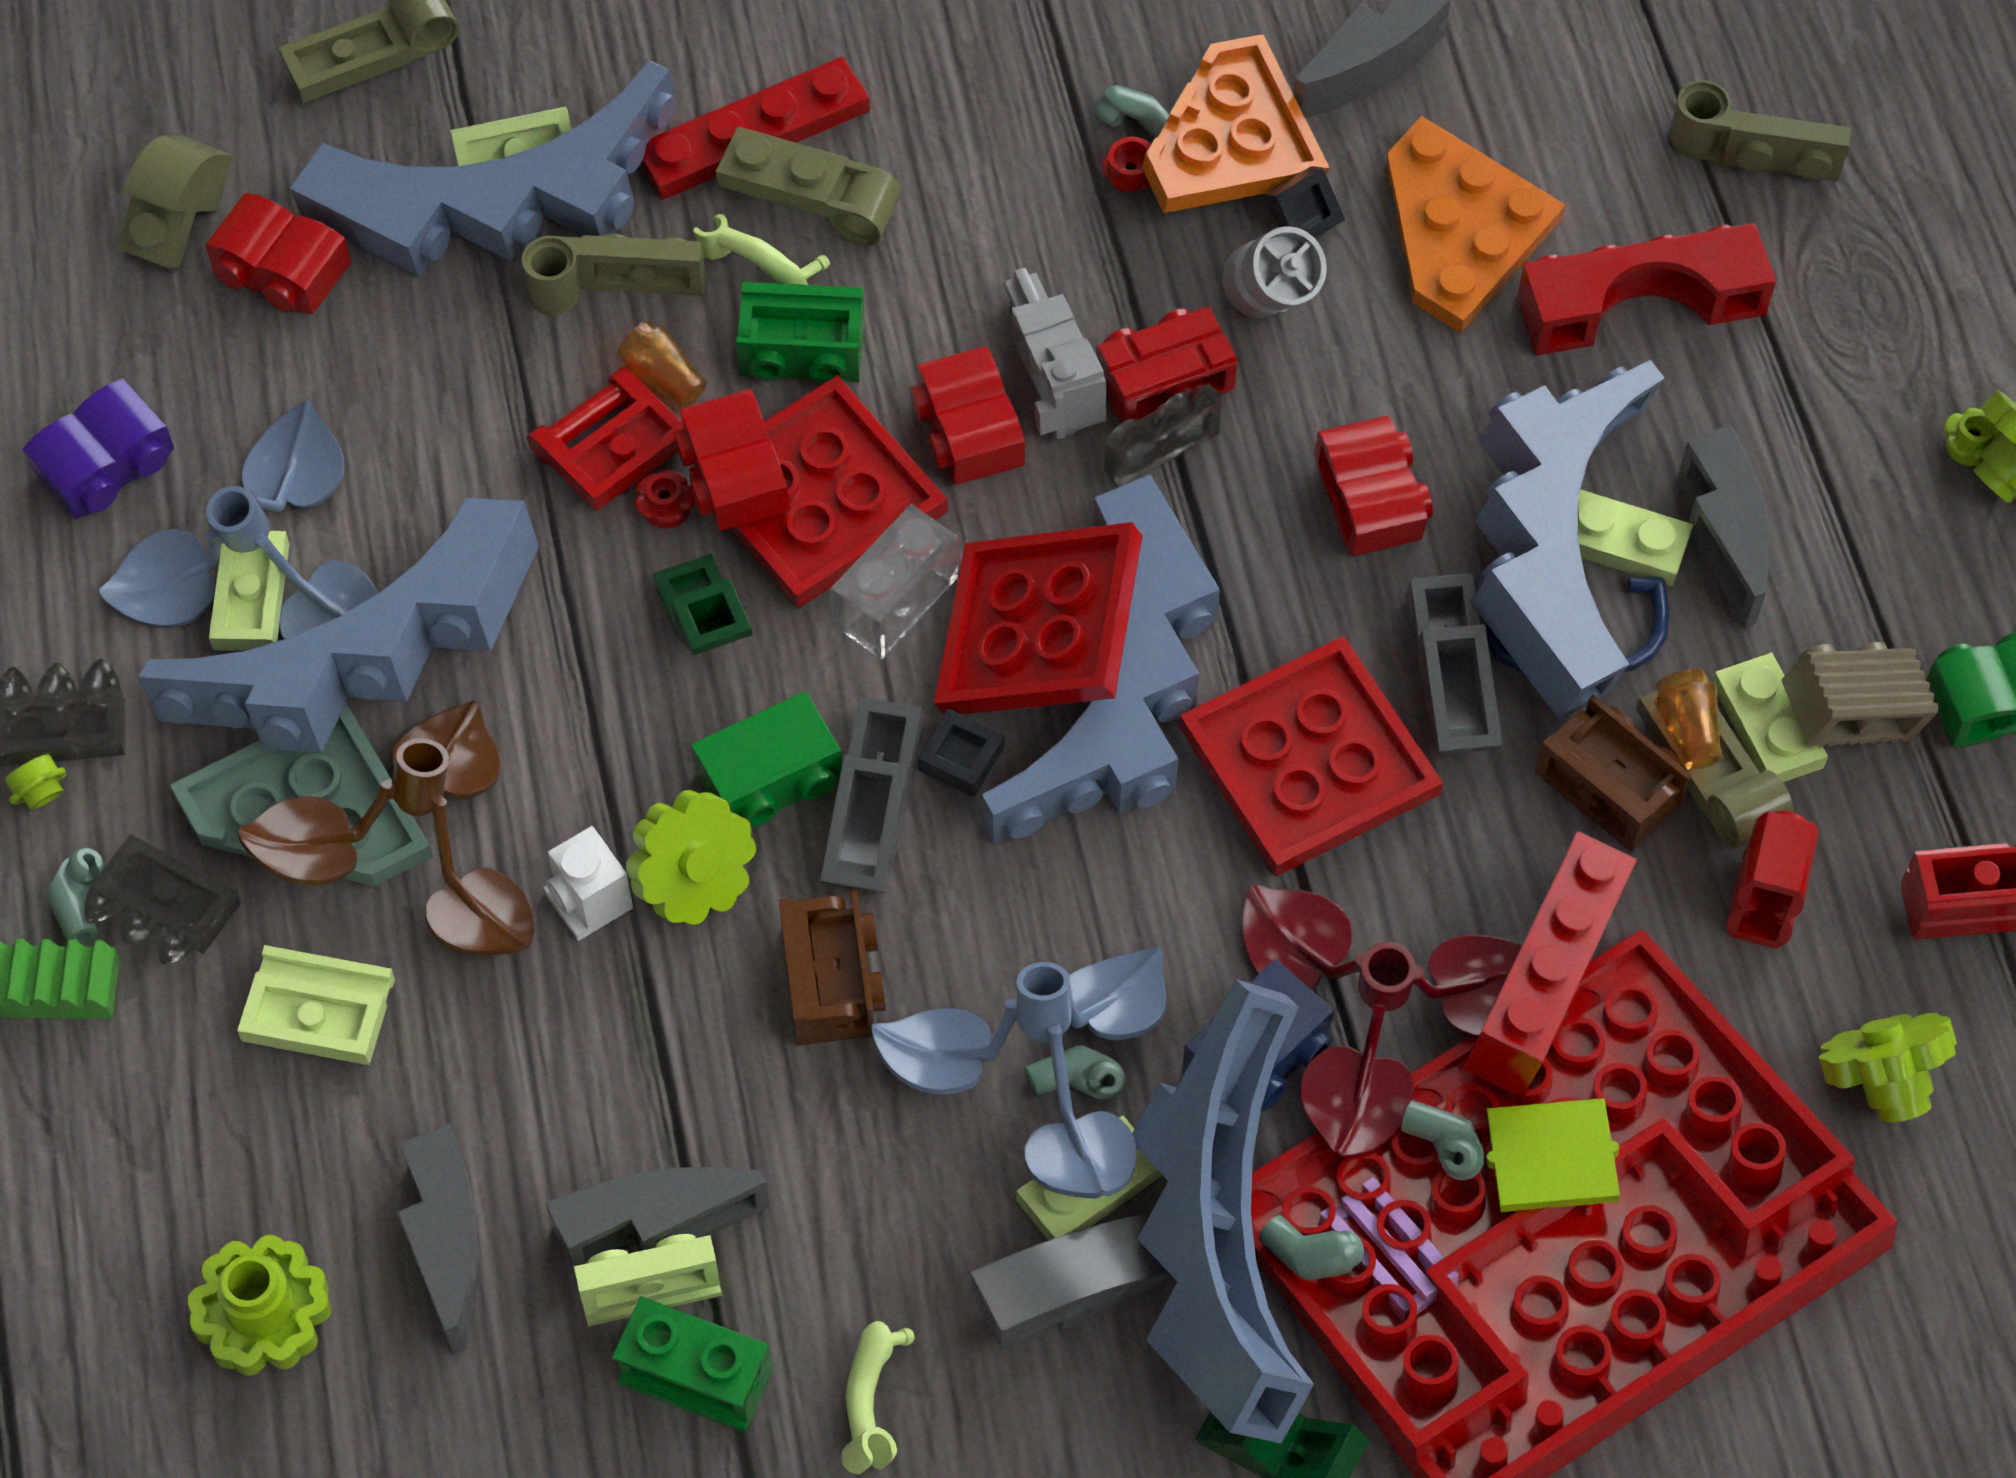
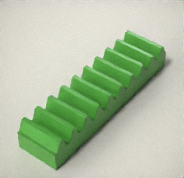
M16 939L13 946L5 945L0 941V1018L113 1019L120 958L115 947H110L102 940H95L92 947H85L77 940H68L66 946H58L49 939H42L40 946H32L24 939Z

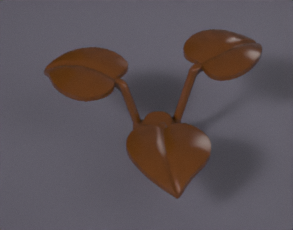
M475 700L428 718L399 739L392 755L393 779L381 781L378 795L359 824L354 828L349 829L350 821L348 815L335 803L320 797L303 796L287 799L271 806L253 822L238 829V838L243 848L256 863L271 874L296 884L323 885L338 881L353 872L357 864V853L351 843L361 841L366 836L389 799H394L398 807L409 815L423 816L431 812L434 817L442 876L448 887L437 890L427 900L425 918L430 933L445 947L468 955L518 953L525 948H529L532 943L535 930L533 912L525 894L512 879L490 868H478L466 874L460 881L454 871L445 813L447 800L444 798V795L462 799L486 792L496 783L501 769V758L498 748L484 723L479 705Z

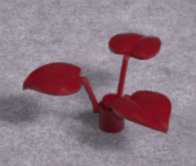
M1252 885L1249 888L1244 905L1242 929L1246 952L1257 975L1276 959L1313 990L1323 974L1332 980H1337L1360 972L1358 979L1359 995L1364 1003L1373 1009L1363 1054L1347 1046L1328 1048L1310 1061L1302 1077L1300 1095L1306 1117L1333 1154L1341 1157H1354L1371 1152L1385 1144L1401 1128L1406 1109L1413 1100L1414 1085L1409 1068L1403 1062L1394 1058L1375 1057L1385 1012L1393 1011L1403 1006L1410 996L1412 985H1416L1429 999L1442 998V1013L1451 1027L1461 1033L1477 1038L1523 944L1487 935L1472 934L1451 938L1441 943L1431 953L1428 961L1429 974L1436 986L1432 985L1423 976L1424 970L1422 967L1416 966L1412 954L1402 945L1393 942L1378 943L1372 946L1365 954H1356L1353 961L1335 966L1348 956L1352 946L1350 920L1338 904L1327 897L1308 891L1276 890Z

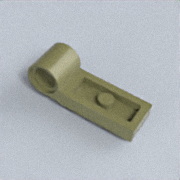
M388 0L389 6L278 47L282 63L302 103L408 65L413 60L440 51L450 45L458 35L459 25L446 0Z
M1693 81L1680 90L1669 131L1670 143L1680 154L1689 158L1722 162L1721 165L1741 167L1748 171H1769L1797 175L1809 180L1839 181L1850 146L1851 127L1730 110L1731 100L1726 90L1711 81Z
M737 127L716 170L718 186L831 218L832 227L841 237L862 246H873L880 241L902 194L900 183L891 174L880 168L742 127Z
M606 234L604 236L582 235V237L543 236L530 242L522 253L521 260L529 302L536 310L544 314L557 315L571 310L578 303L582 289L703 296L706 275L703 247L700 241H686L678 237H667L664 239L627 238L619 234Z
M1695 674L1639 699L1636 711L1658 745L1672 751L1681 760L1685 770L1691 774L1687 786L1689 793L1728 847L1736 849L1749 843L1753 824L1760 815L1768 811L1794 812L1792 799L1782 780L1770 770L1761 773L1758 771Z

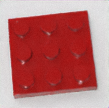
M837 375L764 421L787 484L790 511L733 527L730 530L799 609L948 512V499ZM695 465L688 469L691 483V480L698 479L699 476Z
M1127 522L965 543L934 705L944 715L948 709L962 715L1115 699L1143 537L1134 523Z
M1345 636L1331 641L1180 715V730L1275 877L1441 795L1442 780Z

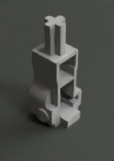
M1026 268L1015 270V278L1004 281L1003 286L1013 306V343L1041 400L1035 402V423L1040 435L1051 432L1053 437L1058 440L1065 438V435H1072L1078 430L1106 421V380L1104 378V371L1091 344L1086 338H1083L1064 295L1061 294L1048 298L1037 273L1028 274Z

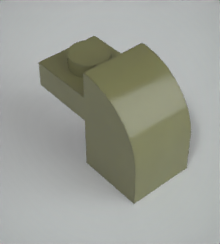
M162 135L152 140L137 157L122 192L132 197L117 249L169 269L180 268L195 213L200 211H217L233 155L182 135Z

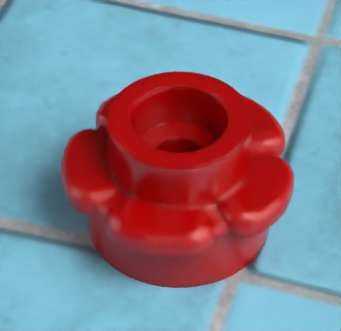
M1124 137L1111 145L1108 155L1102 161V172L1106 178L1111 179V184L1114 188L1123 192H1133L1141 188L1147 189L1150 187L1142 169L1146 153L1151 146L1146 140L1139 137ZM1128 167H1133V168H1136V169H1135V170H1127L1126 168H1128Z
M665 470L658 474H648L639 482L636 488L637 494H639L635 499L638 513L648 523L658 528L668 529L682 524L689 516L690 510L695 504L692 486H688L687 478L677 471ZM662 493L670 494L669 498H659Z

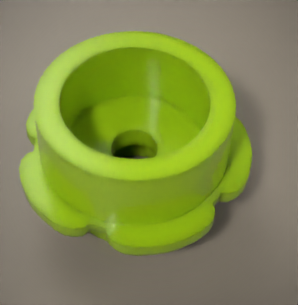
M1968 408L1961 415L1954 413L1945 422L1944 433L1947 435L1945 440L1946 450L1952 459L1962 465L1978 466L1983 460L1980 457L1982 451L2001 433L1981 409ZM1975 431L1979 433L1980 436H1974L1969 432Z
M50 754L42 755L23 764L4 779L13 794L8 801L12 805H18L21 802L26 803L29 810L32 811L55 800L64 792L60 785V782L66 777L64 767L57 768Z

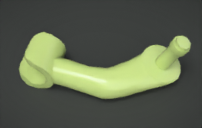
M717 214L713 217L716 227L715 231L703 232L698 227L693 228L695 240L702 242L705 259H720L733 251L755 263L767 275L781 284L808 285L806 279L821 270H826L830 265L829 259L825 255H820L813 262L800 269L767 242L729 228L728 221L725 215Z
M875 1321L869 1324L861 1334L848 1376L845 1397L852 1441L842 1450L841 1458L843 1466L851 1473H863L871 1465L875 1469H883L894 1459L897 1453L896 1443L892 1436L886 1430L876 1427L873 1412L874 1393L881 1369L890 1358L893 1346H907L914 1341V1333L908 1328L900 1329L897 1332H890L886 1324Z

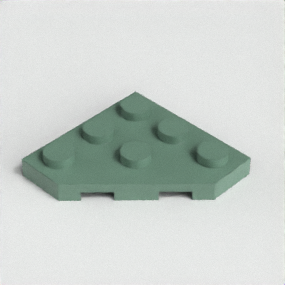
M346 703L322 753L264 749L259 740L170 784V787L202 846L251 857L239 841L238 829L253 822L271 806L296 797L313 796L324 798L344 810L350 821L349 829H352L359 824L380 790L381 781L391 778ZM389 799L366 836L361 841L351 843L357 853V864L353 872L342 879L377 886L433 857L431 847L414 817L403 812L394 799Z

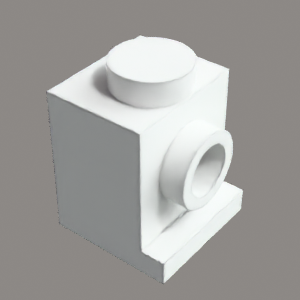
M593 826L548 851L553 877L546 881L547 885L543 887L544 894L578 941L633 909L627 873Z

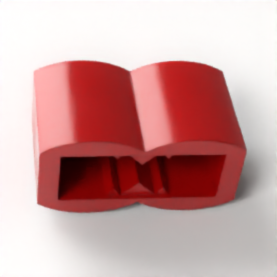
M251 193L243 194L205 244L212 265V271L222 283L237 290L245 287L249 290L262 292L265 299L271 305L284 312L295 310L313 315L352 263L345 237L319 221L305 216L294 215L281 205Z
M987 346L917 365L918 384L910 386V397L918 421L929 420L934 432L928 435V441L933 461L938 470L947 468L954 484L958 485L1025 466L1024 436L1014 408L1005 393L996 363Z
M752 389L680 409L683 429L673 431L683 467L694 464L699 478L691 480V486L701 517L712 514L720 532L790 511L787 484Z
M1388 415L1318 431L1314 449L1316 466L1324 490L1333 505L1341 536L1350 555L1356 556L1422 540L1427 519H1431L1433 516V506L1427 486L1423 482L1417 484L1409 469L1413 465V453L1407 434L1404 431L1397 432Z
M1768 811L1755 820L1749 846L1742 854L1727 920V930L1731 937L1772 948L1782 947L1790 940L1795 918L1804 907L1819 838V831L1815 823L1809 822L1803 816L1790 811Z

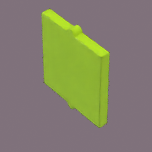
M1605 1098L1487 1108V1121L1492 1149L1487 1154V1166L1495 1170L1500 1212L1620 1202V1191L1614 1160L1619 1154V1144L1611 1140Z

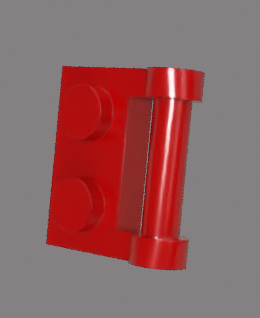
M621 367L607 377V386L550 427L541 425L526 436L531 450L544 464L550 465L596 512L675 455L678 450L673 431L683 429L682 421L626 367ZM620 405L627 406L625 410L571 449L566 446V444Z

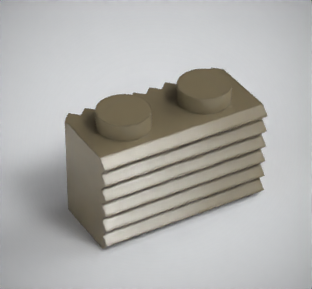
M1873 642L1863 645L1854 651H1835L1832 645L1821 644L1802 652L1797 658L1798 662L1781 681L1807 746L1809 748L1815 745L1822 747L1828 744L1831 747L1838 743L1840 746L1850 743L1852 746L1859 742L1863 745L1868 742L1875 744L1881 741L1884 744L1889 741L1895 743L1902 740L1904 743L1912 740L1938 713L1939 704L1933 702L1934 693L1929 691L1930 682L1925 681V671L1920 670L1921 661L1916 659L1917 650L1912 648L1887 649L1885 643Z

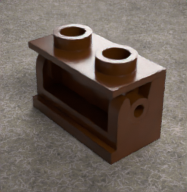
M1595 695L1589 698L1585 712L1583 710L1577 712L1558 731L1542 742L1535 770L1537 775L1631 853L1682 804L1691 774L1685 770L1681 760L1672 751L1665 747L1654 745L1636 730L1632 720L1623 711L1616 707H1608Z
M857 890L851 891L852 908L846 909L845 899L842 897L830 896L792 901V898L779 900L797 1046L872 1037L874 1012L886 1011L881 971L869 973L866 953L878 951L873 912L860 914Z

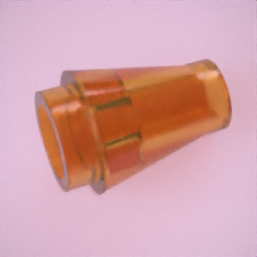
M650 321L643 322L625 338L618 349L617 357L625 363L624 367L629 369L641 382L673 399L682 408L692 405L707 387L708 382L696 371L665 326L657 328Z
M1701 669L1680 671L1658 681L1656 688L1659 696L1655 698L1654 704L1683 756L1685 767L1694 770L1706 768L1720 762L1724 757L1720 746L1717 685L1709 682L1706 671Z

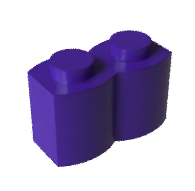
M120 379L96 391L73 414L62 417L42 429L22 450L33 473L67 511L77 519L90 512H100L107 508L116 499L118 491L125 483L140 477L153 475L159 471L175 447L167 426L124 379Z

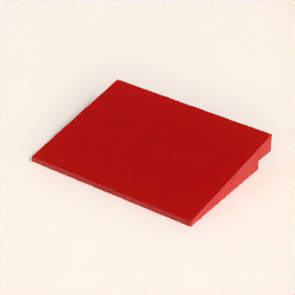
M1643 929L1589 962L1544 1061L1523 1099L1463 1070L1466 1060L1477 1038L1472 1036L1411 1073L1414 1085L1413 1100L1462 1116L1472 1123L1484 1152L1483 1166L1473 1178L1457 1180L1447 1175L1442 1168L1433 1142L1401 1131V1128L1382 1146L1366 1154L1354 1157H1341L1333 1154L1322 1137L1316 1132L1252 1173L1251 1218L1257 1263L1414 1478H1548L1893 1248L1898 1224L1896 1218L1853 1173L1856 1159ZM1605 1098L1611 1140L1619 1144V1154L1614 1160L1620 1191V1202L1500 1212L1495 1170L1487 1166V1154L1492 1151L1487 1121V1108ZM1372 1177L1379 1182L1380 1186L1376 1190L1360 1193L1363 1190V1183ZM1386 1191L1394 1201L1387 1204L1379 1212L1375 1207L1376 1198ZM1347 1195L1353 1199L1360 1200L1377 1219V1232L1381 1240L1393 1249L1404 1251L1437 1288V1301L1417 1314V1304L1413 1297L1417 1292L1351 1215L1343 1221L1362 1240L1364 1250L1368 1254L1369 1264L1364 1272H1361L1357 1266H1354L1350 1272L1340 1276L1317 1280H1303L1259 1241V1234L1263 1227L1278 1215L1283 1216L1303 1236L1329 1232L1335 1220L1336 1208L1341 1205V1198ZM1329 1207L1328 1217L1322 1223L1320 1221V1213ZM1401 1208L1422 1232L1420 1236L1414 1240L1403 1242L1389 1224V1213ZM1429 1240L1444 1258L1428 1269H1425L1418 1260V1247ZM1376 1259L1399 1285L1383 1284L1375 1288L1373 1287ZM1453 1271L1459 1274L1457 1287L1447 1276ZM1389 1294L1398 1295L1407 1302L1410 1308L1409 1316L1404 1322L1389 1307Z

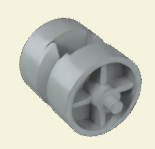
M1296 227L1276 228L1242 245L1229 256L1223 270L1225 294L1234 308L1243 315L1254 319L1272 318L1279 315L1278 313L1281 314L1316 296L1326 278V258L1319 243L1306 231Z

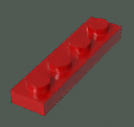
M841 56L651 137L646 144L645 154L640 166L662 201L716 178V170L737 127L797 143L870 112V97L845 58Z

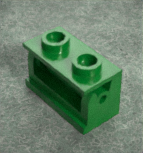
M742 282L738 337H736L739 376H753L765 381L792 378L812 379L820 383H826L838 375L843 381L860 382L865 326L863 288Z
M806 691L691 744L695 775L700 784L703 785L707 793H712L726 800L730 806V811L747 819L751 828L766 824L777 815L779 810L802 799L811 801L826 795L840 780L842 769L841 749Z
M642 1296L639 1297L612 1356V1360L618 1362L620 1371L619 1386L745 1434L772 1374L769 1345L767 1343Z

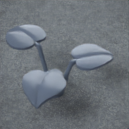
M308 400L299 403L274 422L260 437L249 452L243 466L242 482L244 488L228 486L218 490L210 498L206 507V516L213 528L209 529L205 534L209 541L208 557L203 543L190 532L179 529H164L155 532L139 542L128 553L116 573L99 589L103 599L122 615L141 624L161 628H173L189 624L204 615L214 604L216 584L208 572L219 565L221 544L223 543L230 550L239 553L252 552L258 548L261 549L291 584L299 590L291 595L281 608L279 624L284 639L294 637L338 618L378 594L374 584L362 570L344 561L330 560L322 563L316 568L307 582L297 573L268 538L270 523L263 510L281 513L285 509L286 503L299 509L315 507L323 503L336 491L344 475V456L340 445L326 427L312 403Z
M1160 947L1109 958L1079 969L1070 975L1063 967L1055 963L1038 962L1026 966L1019 972L1016 979L1017 1000L1009 999L1005 1002V1014L992 1041L990 1029L984 1020L973 1012L957 1008L933 1009L895 1022L872 1024V1037L878 1054L885 1066L895 1077L920 1092L946 1095L971 1089L980 1082L982 1077L981 1061H992L997 1058L1015 1021H1018L1019 1027L1026 1033L1028 1038L1038 1043H1050L1059 1108L1063 1123L1044 1125L1035 1130L1029 1137L1025 1146V1165L1031 1177L1040 1186L1052 1192L1091 1199L1114 1195L1130 1182L1135 1171L1137 1154L1135 1139L1129 1127L1114 1114L1104 1111L1093 1112L1077 1120L1075 1119L1071 1103L1062 1035L1069 1028L1070 1024L1073 1028H1081L1087 1024L1096 1036L1108 1040L1135 1038L1154 1029L1161 1022L1166 1008L1163 956Z

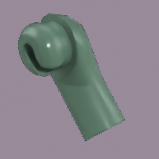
M1113 85L1103 90L1104 96L1094 106V112L1103 122L1111 127H1116L1127 115L1136 120L1153 139L1155 137L1158 138L1168 121L1169 112L1156 98L1150 94L1120 85Z
M90 848L75 850L62 863L47 891L48 903L66 942L68 940H77L83 946L90 943L98 935V930L87 906L101 883L105 867L101 855Z
M1083 1045L1074 1046L1064 1051L1069 1087L1102 1100L1112 1098L1121 1092L1124 1087L1125 1076L1122 1067L1117 1061ZM1052 1056L1024 1067L1027 1081L1036 1097L1057 1089Z
M1415 1100L1409 1103L1403 1117L1401 1131L1433 1142L1442 1168L1450 1177L1457 1180H1467L1478 1174L1483 1166L1484 1152L1470 1120Z
M1281 1215L1272 1218L1259 1234V1241L1303 1280H1317L1346 1274L1354 1266H1357L1364 1256L1362 1240L1351 1231H1329L1303 1236Z

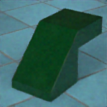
M712 553L653 573L655 588L674 633L693 656L753 635L752 627L731 578L722 579Z
M1211 1411L1195 1438L1204 1447L1263 1478H1350L1370 1441L1353 1424L1306 1418L1300 1412H1298L1282 1443L1230 1433Z

